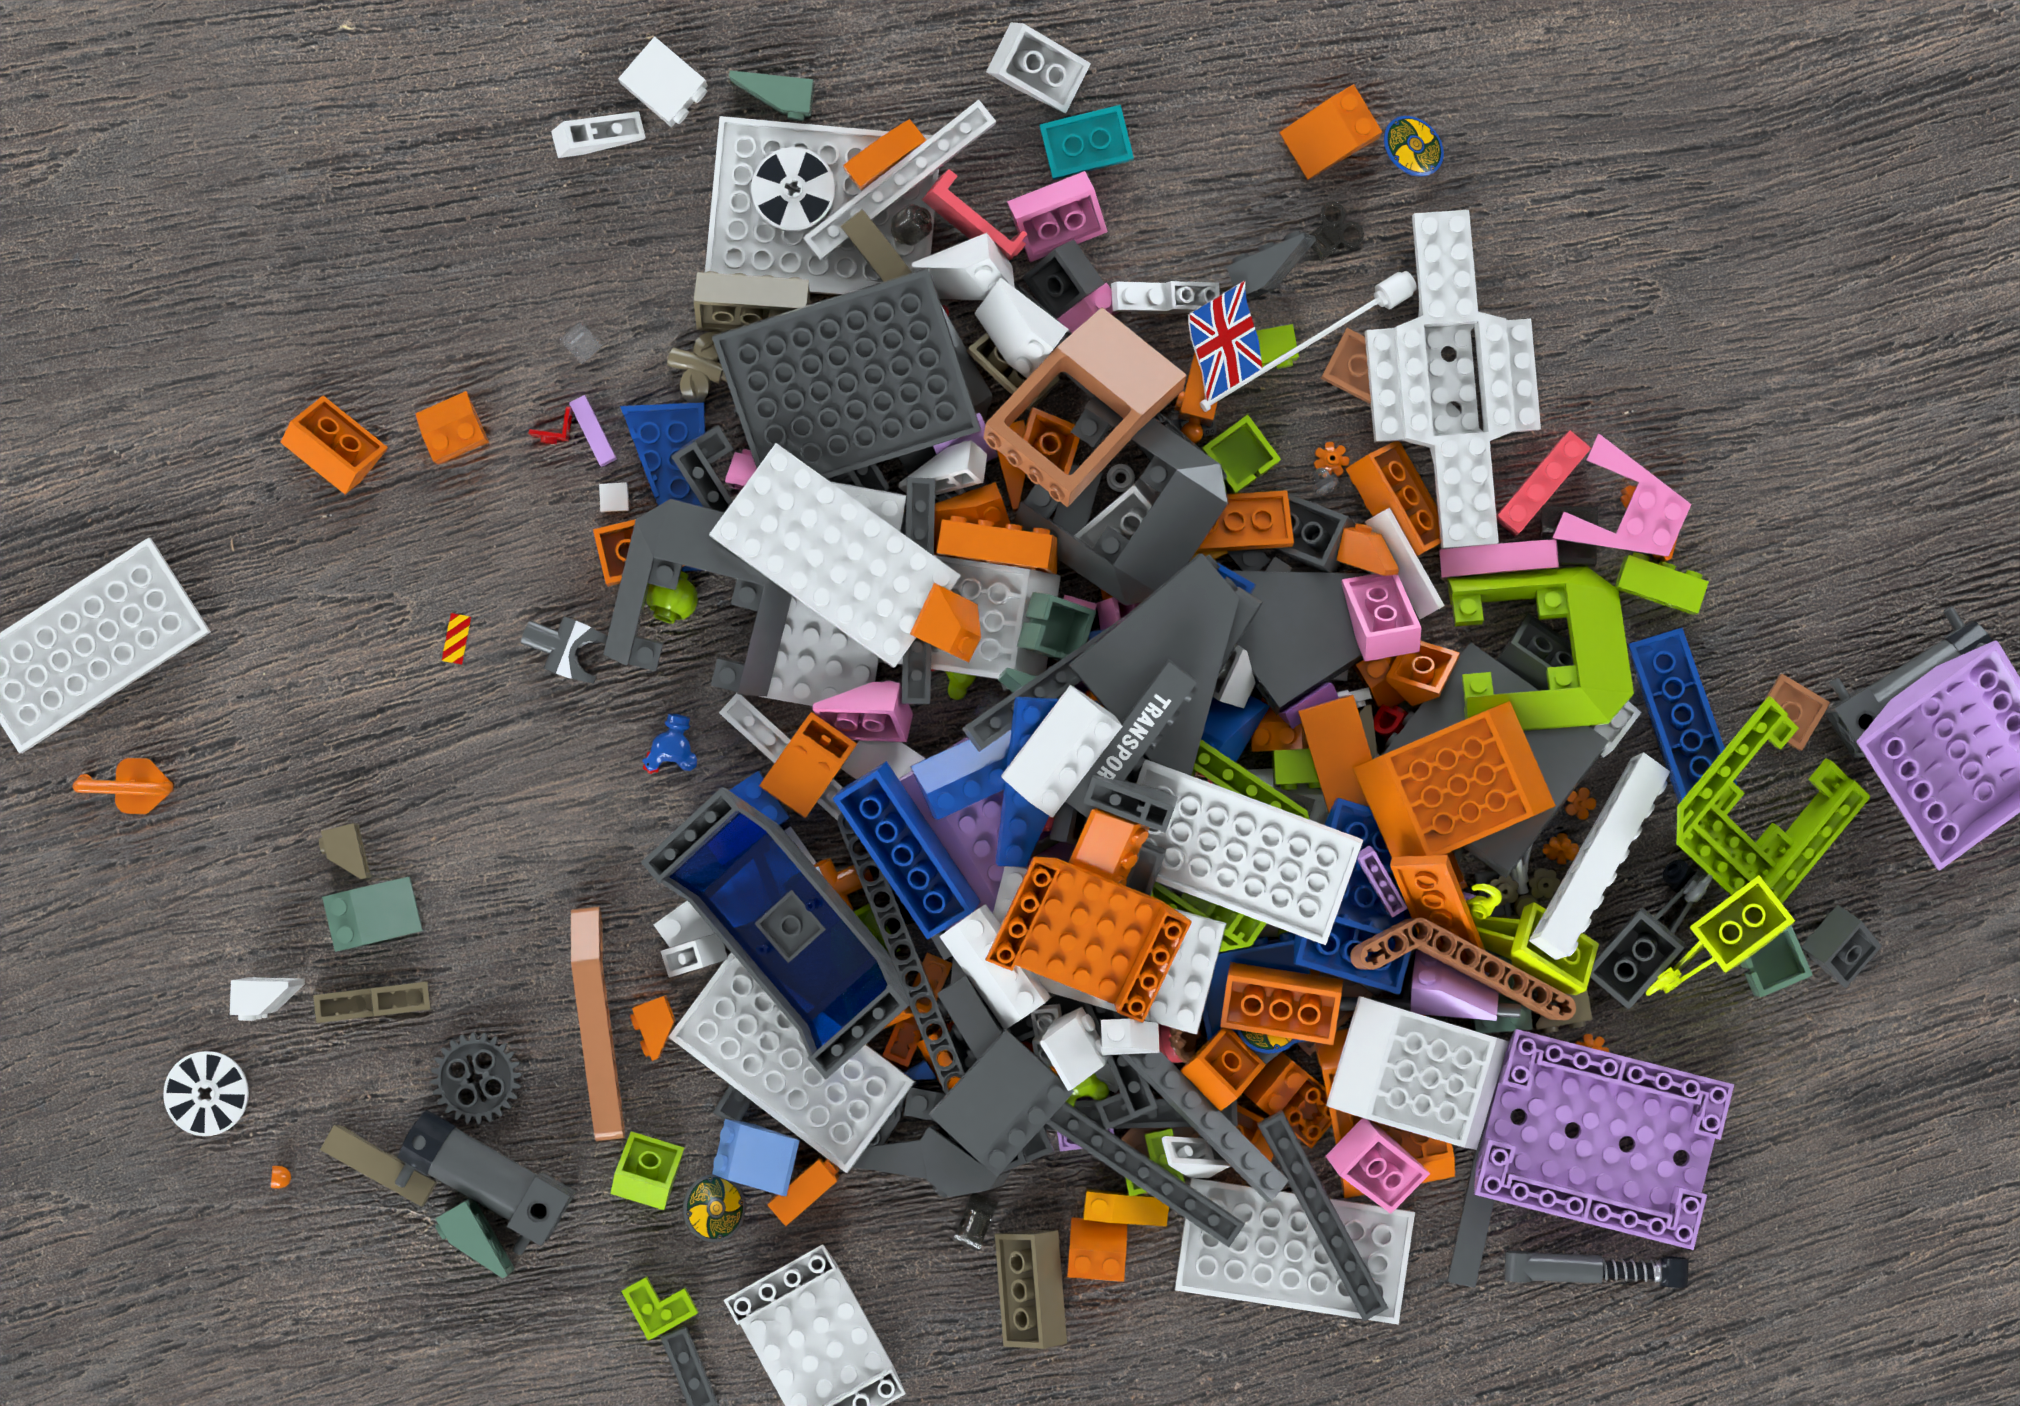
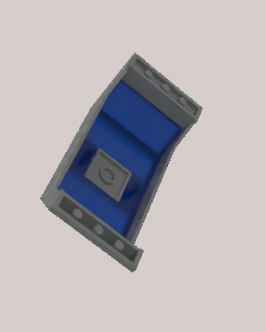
M721 787L641 861L659 884H664L693 906L795 1026L808 1053V1060L825 1080L910 1005L887 950L780 825L725 787Z

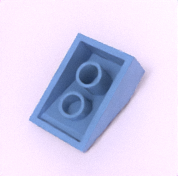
M725 1119L720 1133V1143L714 1159L712 1174L729 1181L781 1196H787L800 1140L753 1123Z

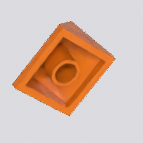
M1420 640L1419 652L1398 655L1386 676V681L1411 706L1432 700L1440 696L1460 657V653Z

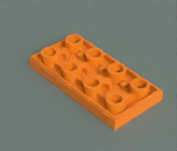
M1354 695L1299 710L1298 713L1328 814L1336 798L1369 807L1353 771L1354 767L1372 760Z

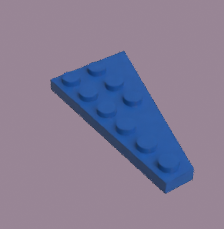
M704 402L620 406L658 506L669 499H674L703 507L671 455L691 440L706 432ZM689 566L682 567L683 572L704 571Z
M1015 697L1007 767L1059 699ZM1006 781L995 863L998 866L1026 867L1049 815L1027 801Z

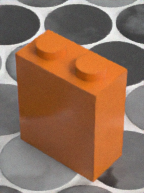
M821 1155L790 1182L787 1196L776 1194L767 1204L768 1207L787 1226L838 1181L840 1168Z

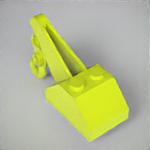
M1760 875L1690 926L1699 942L1673 969L1670 967L1657 977L1658 980L1647 989L1646 995L1650 996L1659 989L1667 994L1684 980L1715 961L1724 973H1727L1771 942L1792 925L1795 920ZM1706 948L1712 958L1682 976L1680 971Z
M1488 884L1472 886L1473 891L1481 890L1491 895L1488 898L1475 896L1466 901L1485 949L1511 959L1514 967L1565 994L1578 995L1587 990L1599 943L1581 933L1577 939L1578 947L1575 952L1569 957L1566 956L1555 960L1529 941L1546 909L1533 902L1524 906L1520 920L1489 917L1494 908L1502 901L1501 892Z

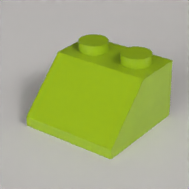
M631 1131L616 1168L610 1194L665 1210L682 1159L684 1147Z

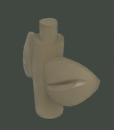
M713 331L701 335L694 343L693 352L673 347L669 354L667 366L686 370L679 383L681 393L688 403H702L710 392L711 381L718 384L722 381L727 382L723 368L717 362L719 357L712 339L713 335L722 332Z

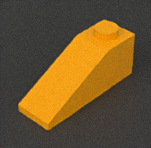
M1086 1188L1083 1211L1084 1220L1167 1226L1169 1207L1154 1196L1141 1194L1129 1196V1193Z

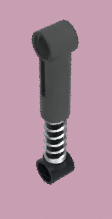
M1505 1251L1506 1281L1602 1283V1278H1605L1606 1281L1608 1278H1615L1616 1281L1620 1278L1625 1279V1281L1635 1279L1636 1282L1638 1279H1645V1282L1652 1280L1655 1283L1658 1282L1663 1287H1688L1689 1258L1662 1256L1658 1261L1650 1260L1649 1262H1644L1641 1259L1639 1262H1634L1630 1259L1628 1262H1625L1623 1259L1614 1261L1612 1258L1609 1261H1605L1601 1255Z

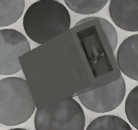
M1295 231L1284 236V242L1278 244L1270 242L1258 248L1259 252L1256 254L1248 255V253L1233 258V264L1226 266L1233 285L1236 286L1245 281L1246 299L1249 300L1277 289L1316 241L1315 236Z

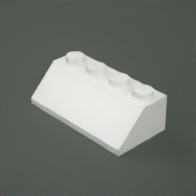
M1070 685L1001 777L1027 801L1053 818L1123 726L1115 715Z
M985 904L939 937L1005 1030L1046 1003L1051 996L1034 972L1016 965L1013 971L985 960L1001 926Z

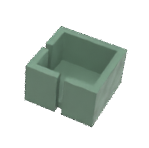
M1032 592L1026 617H1029L1030 620L1029 623H1023L1017 647L1060 661L1087 642L1096 611L1050 594Z
M1792 925L1759 951L1740 963L1742 968L1749 969L1744 974L1753 995L1756 997L1766 996L1813 976Z

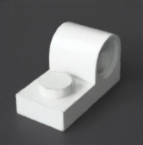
M1629 701L1609 724L1592 725L1590 727L1609 740L1606 749L1601 754L1603 758L1614 750L1642 713Z

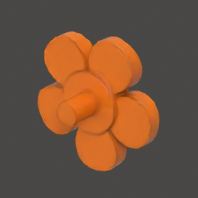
M1581 787L1577 793L1573 791L1567 798V801L1571 803L1565 806V811L1570 816L1576 814L1578 819L1584 820L1589 816L1587 809L1592 810L1596 807V800L1588 798L1590 791L1587 788Z

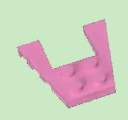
M1598 434L1586 461L1638 482L1616 534L1563 512L1552 538L1669 556L1691 504Z

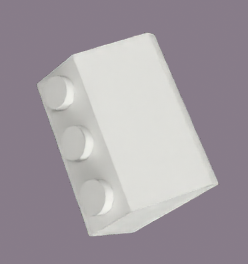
M248 977L231 980L230 1015H238V1020L243 1021L268 1018V1013L276 1012L305 985V979Z

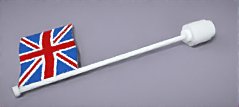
M1407 271L1395 273L1375 286L1374 300L1262 367L1258 336L1247 305L1245 281L1188 314L1190 338L1202 372L1205 399L1200 402L1201 408L1207 412L1211 409V405L1373 306L1378 304L1381 307L1392 309L1410 298L1413 292L1417 290L1414 278Z

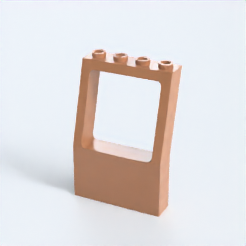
M1101 307L1058 345L986 422L984 439L992 449L998 450L1006 456L1011 465L1023 470L1033 483L1040 484L1055 501L1063 503L1068 508L1130 439L1183 391L1186 374ZM1060 372L1068 373L1123 418L1118 426L1071 475L1065 474L1009 428Z

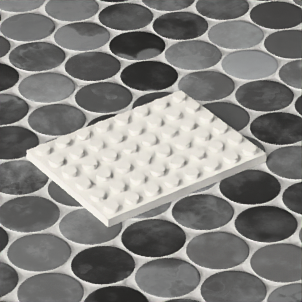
M720 116L705 272L714 271L719 274L742 273L747 276L771 275L776 278L799 277L809 280L810 293L838 296L881 283L882 280L872 270L850 239L820 261L803 237L862 192L846 173L843 165L889 131ZM923 135V136L926 138V140H928V139H929L930 137H932L933 135ZM799 147L814 152L826 162L834 178L835 197L831 209L818 224L805 230L785 231L770 225L761 217L753 203L751 183L756 168L765 157L782 148ZM939 169L873 220V223L912 273L916 272L912 267L913 262L931 255L935 211L923 202L922 199L937 181ZM793 182L792 186H786L789 196H793L795 192L800 193L801 191L795 182Z

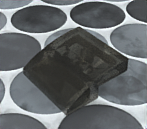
M1543 505L1541 507L1539 540L1554 539L1552 537L1563 512L1598 526V507ZM1556 539L1559 566H1596V545Z

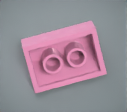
M1085 171L1007 201L1018 234L1021 231L1027 233L1023 241L1026 243L1024 249L1030 262L1047 256L1055 248L1073 239L1079 244L1108 232L1094 187Z

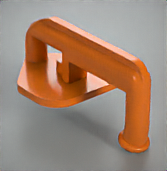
M126 758L116 768V781L93 780L88 774H82L73 783V789L78 793L115 794V803L120 811L127 814H147L173 791L174 785L150 759Z

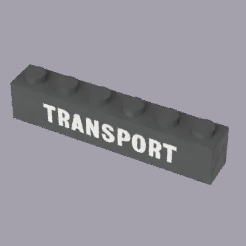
M1168 659L1122 720L1121 725L1123 727L1065 802L1088 818L1092 809H1096V807L1083 803L1093 775L1128 782L1125 779L1131 770L1136 773L1146 760L1143 757L1149 747L1154 749L1162 739L1163 735L1160 732L1166 724L1171 726L1180 714L1177 709L1183 701L1188 703L1198 689L1194 687L1197 683L1196 679Z

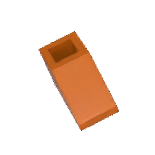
M666 995L633 1007V1014L630 1015L635 1030L640 1029L644 1040L640 1041L643 1053L646 1057L650 1056L652 1061L660 1058L668 1041V1036L671 1034L676 1023Z

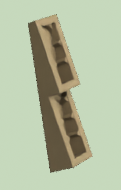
M427 981L312 995L315 1023L430 1010Z
M334 1125L320 1149L421 1207L425 1205L437 1184V1181L414 1170L406 1186L403 1188L395 1184V1180L405 1163L393 1154H387L341 1125Z

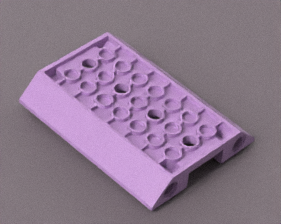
M1515 1029L1508 1043L1477 1157L1474 1194L1694 1250L1707 1195L1702 1193L1715 1138L1721 1140L1734 1084ZM1517 1108L1522 1109L1525 1113V1119L1520 1124H1514L1510 1118L1512 1111ZM1571 1122H1575L1579 1126V1133L1574 1138H1568L1565 1134V1127ZM1624 1136H1630L1633 1140V1147L1627 1152H1623L1619 1148V1141ZM1678 1150H1684L1687 1154V1160L1683 1165L1678 1166L1673 1161L1674 1153Z

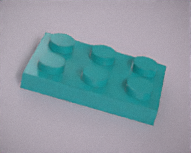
M1121 105L1039 124L1053 180L1134 160Z

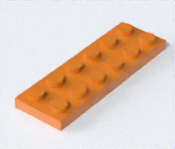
M1448 855L1392 857L1390 867L1411 917L1427 919L1486 951ZM1414 924L1419 934V928L1416 924ZM1440 937L1436 940V947L1439 951L1443 947V941ZM1462 950L1460 960L1465 962L1467 954ZM1486 963L1484 971L1488 973L1490 972V965Z

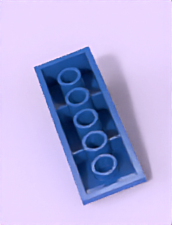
M1683 628L1628 644L1645 705L1665 766L1670 771L1669 777L1678 803L1683 800L1725 749Z

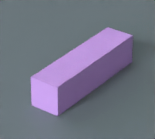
M584 395L569 402L599 465L603 467L617 460L587 397Z
M1367 846L1359 851L1357 861L1387 913L1394 917L1407 909L1374 849L1371 846Z

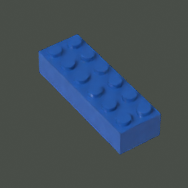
M887 761L842 788L832 798L927 940L973 913L981 903Z

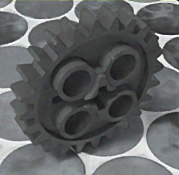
M472 1032L468 1041L467 1037L463 1034L460 1035V1044L454 1039L449 1041L451 1050L446 1047L441 1048L442 1053L445 1055L444 1058L435 1057L434 1060L440 1064V1067L432 1068L431 1072L438 1074V1078L431 1080L430 1083L438 1084L439 1088L432 1093L433 1095H442L437 1104H448L445 1111L446 1114L453 1110L456 1111L455 1120L465 1115L467 1124L471 1122L473 1117L476 1118L477 1124H481L485 1115L487 1120L491 1122L494 1120L493 1112L501 1117L504 1115L502 1106L508 1109L513 1107L509 1098L518 1099L519 1096L513 1090L522 1087V1084L515 1081L516 1078L523 1075L522 1072H515V1067L519 1066L521 1062H512L511 1058L516 1052H505L508 1046L507 1042L498 1046V1036L488 1041V1033H483L480 1040H478L476 1032ZM482 1052H486L492 1057V1064L488 1068L481 1066L479 1063V1056ZM468 1054H471L473 1058L475 1073L482 1074L483 1076L479 1084L486 1096V1102H483L481 1099L478 1083L471 1081L470 1077L474 1076V1071L467 1059ZM455 1062H461L465 1066L466 1071L462 1077L454 1075L452 1071ZM491 1079H496L500 1082L501 1091L499 1094H492L489 1091L488 1083ZM465 1088L471 1089L475 1095L474 1101L470 1104L465 1103L461 1097L462 1091Z

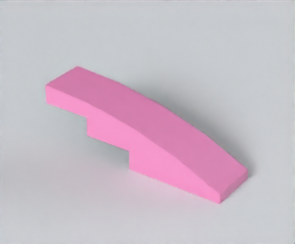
M1556 539L1439 550L1442 578L1559 567Z

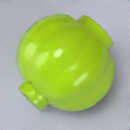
M681 571L676 590L654 584L649 585L646 602L648 607L654 611L653 616L656 619L673 624L675 620H683L695 611L698 604V594L695 587L687 580L688 574Z

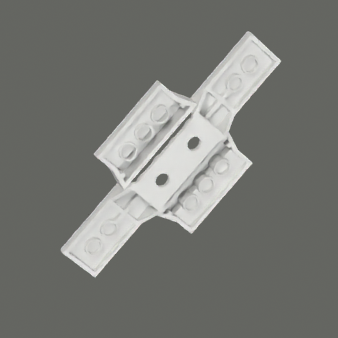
M1469 210L1414 213L1412 215L1419 290L1418 318L1395 328L1365 331L1374 443L1405 441L1430 448L1435 472L1441 549L1499 544L1490 441L1513 432L1541 430L1531 319L1506 320L1505 318L1478 312ZM1473 328L1475 330L1483 431L1479 428L1471 343V330ZM1450 346L1456 351L1454 361L1447 362L1441 357L1443 347ZM1454 401L1460 405L1461 413L1458 417H1451L1447 414L1446 405L1449 402Z

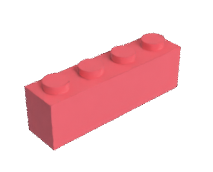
M1571 430L1568 431L1497 513V522L1513 536L1518 535L1591 450V447Z

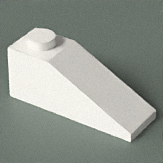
M639 111L563 121L551 131L558 158L584 155L646 138Z
M972 440L963 441L959 444L948 446L908 477L935 478V495L980 484L984 481L987 453ZM907 477L899 483V488L905 493L907 490Z
M1171 1136L1162 1138L1168 1165L1187 1177L1210 1178L1231 1166L1204 1138Z

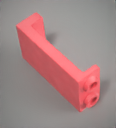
M948 169L937 179L922 201L969 239L987 233L1009 261L1014 256L1016 257L1026 245L1023 239L1027 233L1021 231L1011 240L1005 237L948 190L957 178V175Z

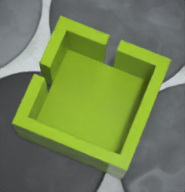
M1249 415L1243 417L1202 448L1204 453L1221 464L1222 469L1227 474V478L1224 481L1225 485L1232 494L1239 493L1256 479L1254 474L1259 478L1281 461L1278 454Z

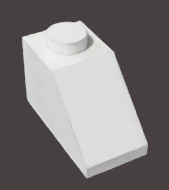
M716 934L661 951L669 978L728 960L725 945Z
M1134 1019L1101 1020L1102 1055L1159 1053L1158 1023L1147 1021L1142 1023Z

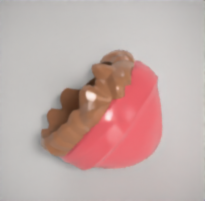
M1158 1024L1159 1050L1172 1063H1187L1195 1054L1197 1040L1201 1036V1032L1198 1030L1197 1034Z

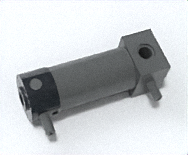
M1951 606L1945 609L1943 613L1954 631L1941 638L1942 640L1867 688L1857 689L1849 694L1839 678L1830 681L1829 684L1839 698V701L1829 706L1825 711V715L1852 758L1865 756L1856 741L1892 698L1936 666L1993 642L1981 625L1972 620L1964 624L1954 607ZM1859 717L1863 721L1862 728L1858 724Z
M427 1109L409 1130L397 1157L405 1165L395 1180L396 1185L402 1188L405 1187L414 1170L441 1181L510 1221L507 1227L521 1234L512 1249L518 1255L523 1254L530 1240L542 1246L550 1239L577 1192L544 1172L539 1175L533 1173L460 1131L456 1126ZM538 1203H542L546 1206V1215L541 1214L538 1211Z

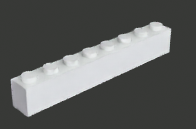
M1644 752L1630 759L1529 939L1532 944L1555 960L1566 956L1569 957L1577 949L1579 935L1589 927L1591 923L1589 917L1593 910H1596L1603 902L1604 896L1602 894L1604 890L1615 880L1617 876L1615 871L1618 865L1623 863L1630 853L1629 845L1640 835L1642 831L1641 824L1644 818H1647L1655 808V804H1653L1655 798L1665 790L1668 784L1665 780L1670 771Z

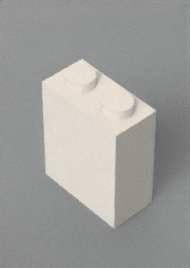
M656 37L649 42L618 78L622 86L670 127L675 123L680 124L689 113L687 109L693 102L698 103L707 93L705 88L708 86L702 76Z

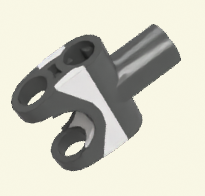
M563 616L558 630L530 620L524 630L521 644L549 654L543 669L569 679L594 684L597 677L588 674L580 666L578 653L588 643L601 642L606 644L608 636L586 624Z

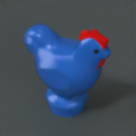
M668 713L665 725L669 729L658 734L653 739L651 750L647 752L646 758L642 759L644 763L643 769L648 774L657 773L659 771L658 767L663 761L676 762L681 769L686 771L696 768L697 757L691 752L690 743L684 735V731L690 728L689 717Z

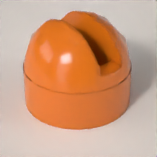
M272 1166L271 1188L280 1189L286 1187L291 1180L290 1171L283 1166Z

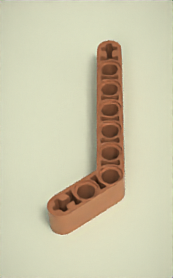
M600 907L571 910V967L594 1136L596 1141L625 1138V1125L603 969V922Z
M1424 918L1405 919L1356 945L1351 951V962L1356 968L1374 970L1416 948L1547 1019L1569 1020L1576 1011V1003L1567 994ZM1414 924H1416L1419 928V935L1417 936V938H1415L1412 934V927L1414 926ZM1390 937H1393L1395 940V948L1392 951L1388 947ZM1438 937L1443 941V947L1440 951L1436 947ZM1462 950L1467 954L1464 964L1460 960ZM1368 952H1378V954H1372L1371 956H1369L1367 958L1368 962L1365 961V957L1368 956ZM1486 963H1489L1491 967V971L1488 976H1486V974L1484 973V966ZM1510 976H1513L1515 982L1512 989L1508 986V978ZM1534 988H1536V990L1538 991V998L1536 1001L1532 999V991ZM1549 1003H1557L1558 1007L1549 1005Z

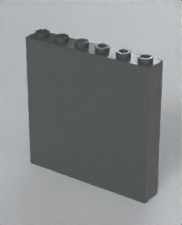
M1470 642L1466 649L1461 647L1457 651L1460 653V657L1440 696L1420 703L1421 706L1416 713L1413 711L1409 712L1402 722V725L1405 727L1399 734L1394 732L1385 744L1387 750L1383 754L1465 720V701L1462 686L1463 674L1491 672L1494 694L1539 690ZM1589 726L1523 731L1556 806L1467 844L1463 848L1504 878H1507L1606 749L1609 740Z

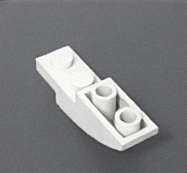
M1213 282L1111 283L1113 311L1131 312L1132 314L1191 313L1220 296L1219 283Z

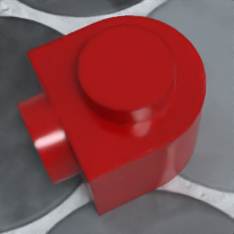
M1382 704L1374 717V728L1385 741H1388L1394 732L1399 734L1405 727L1402 725V722L1408 713L1398 706L1394 705L1393 708Z

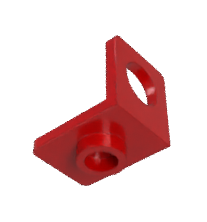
M566 406L562 434L529 429L528 434L541 438L540 442L557 445V440L569 442L573 417L572 408Z

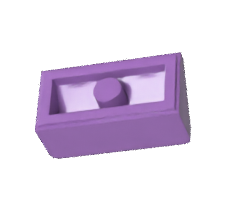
M1325 682L1279 712L1278 715L1291 728H1294L1301 723L1299 710L1326 703L1339 697L1333 684Z

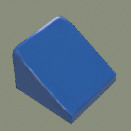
M925 1059L904 1072L913 1080L937 1079Z

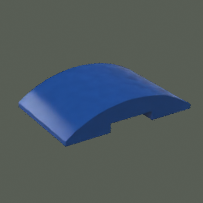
M1336 798L1324 825L1363 839L1360 851L1367 846H1371L1404 901L1390 867L1392 858L1370 807ZM1356 860L1326 945L1295 934L1294 964L1400 994L1411 951L1374 970L1356 968L1352 964L1350 956L1352 949L1356 945L1405 919L1412 918L1407 908L1396 916L1391 917L1384 908L1359 862ZM1390 937L1388 940V947L1391 951L1395 948L1393 937ZM1368 952V956L1365 957V961L1368 962L1367 958L1372 954H1378V952Z

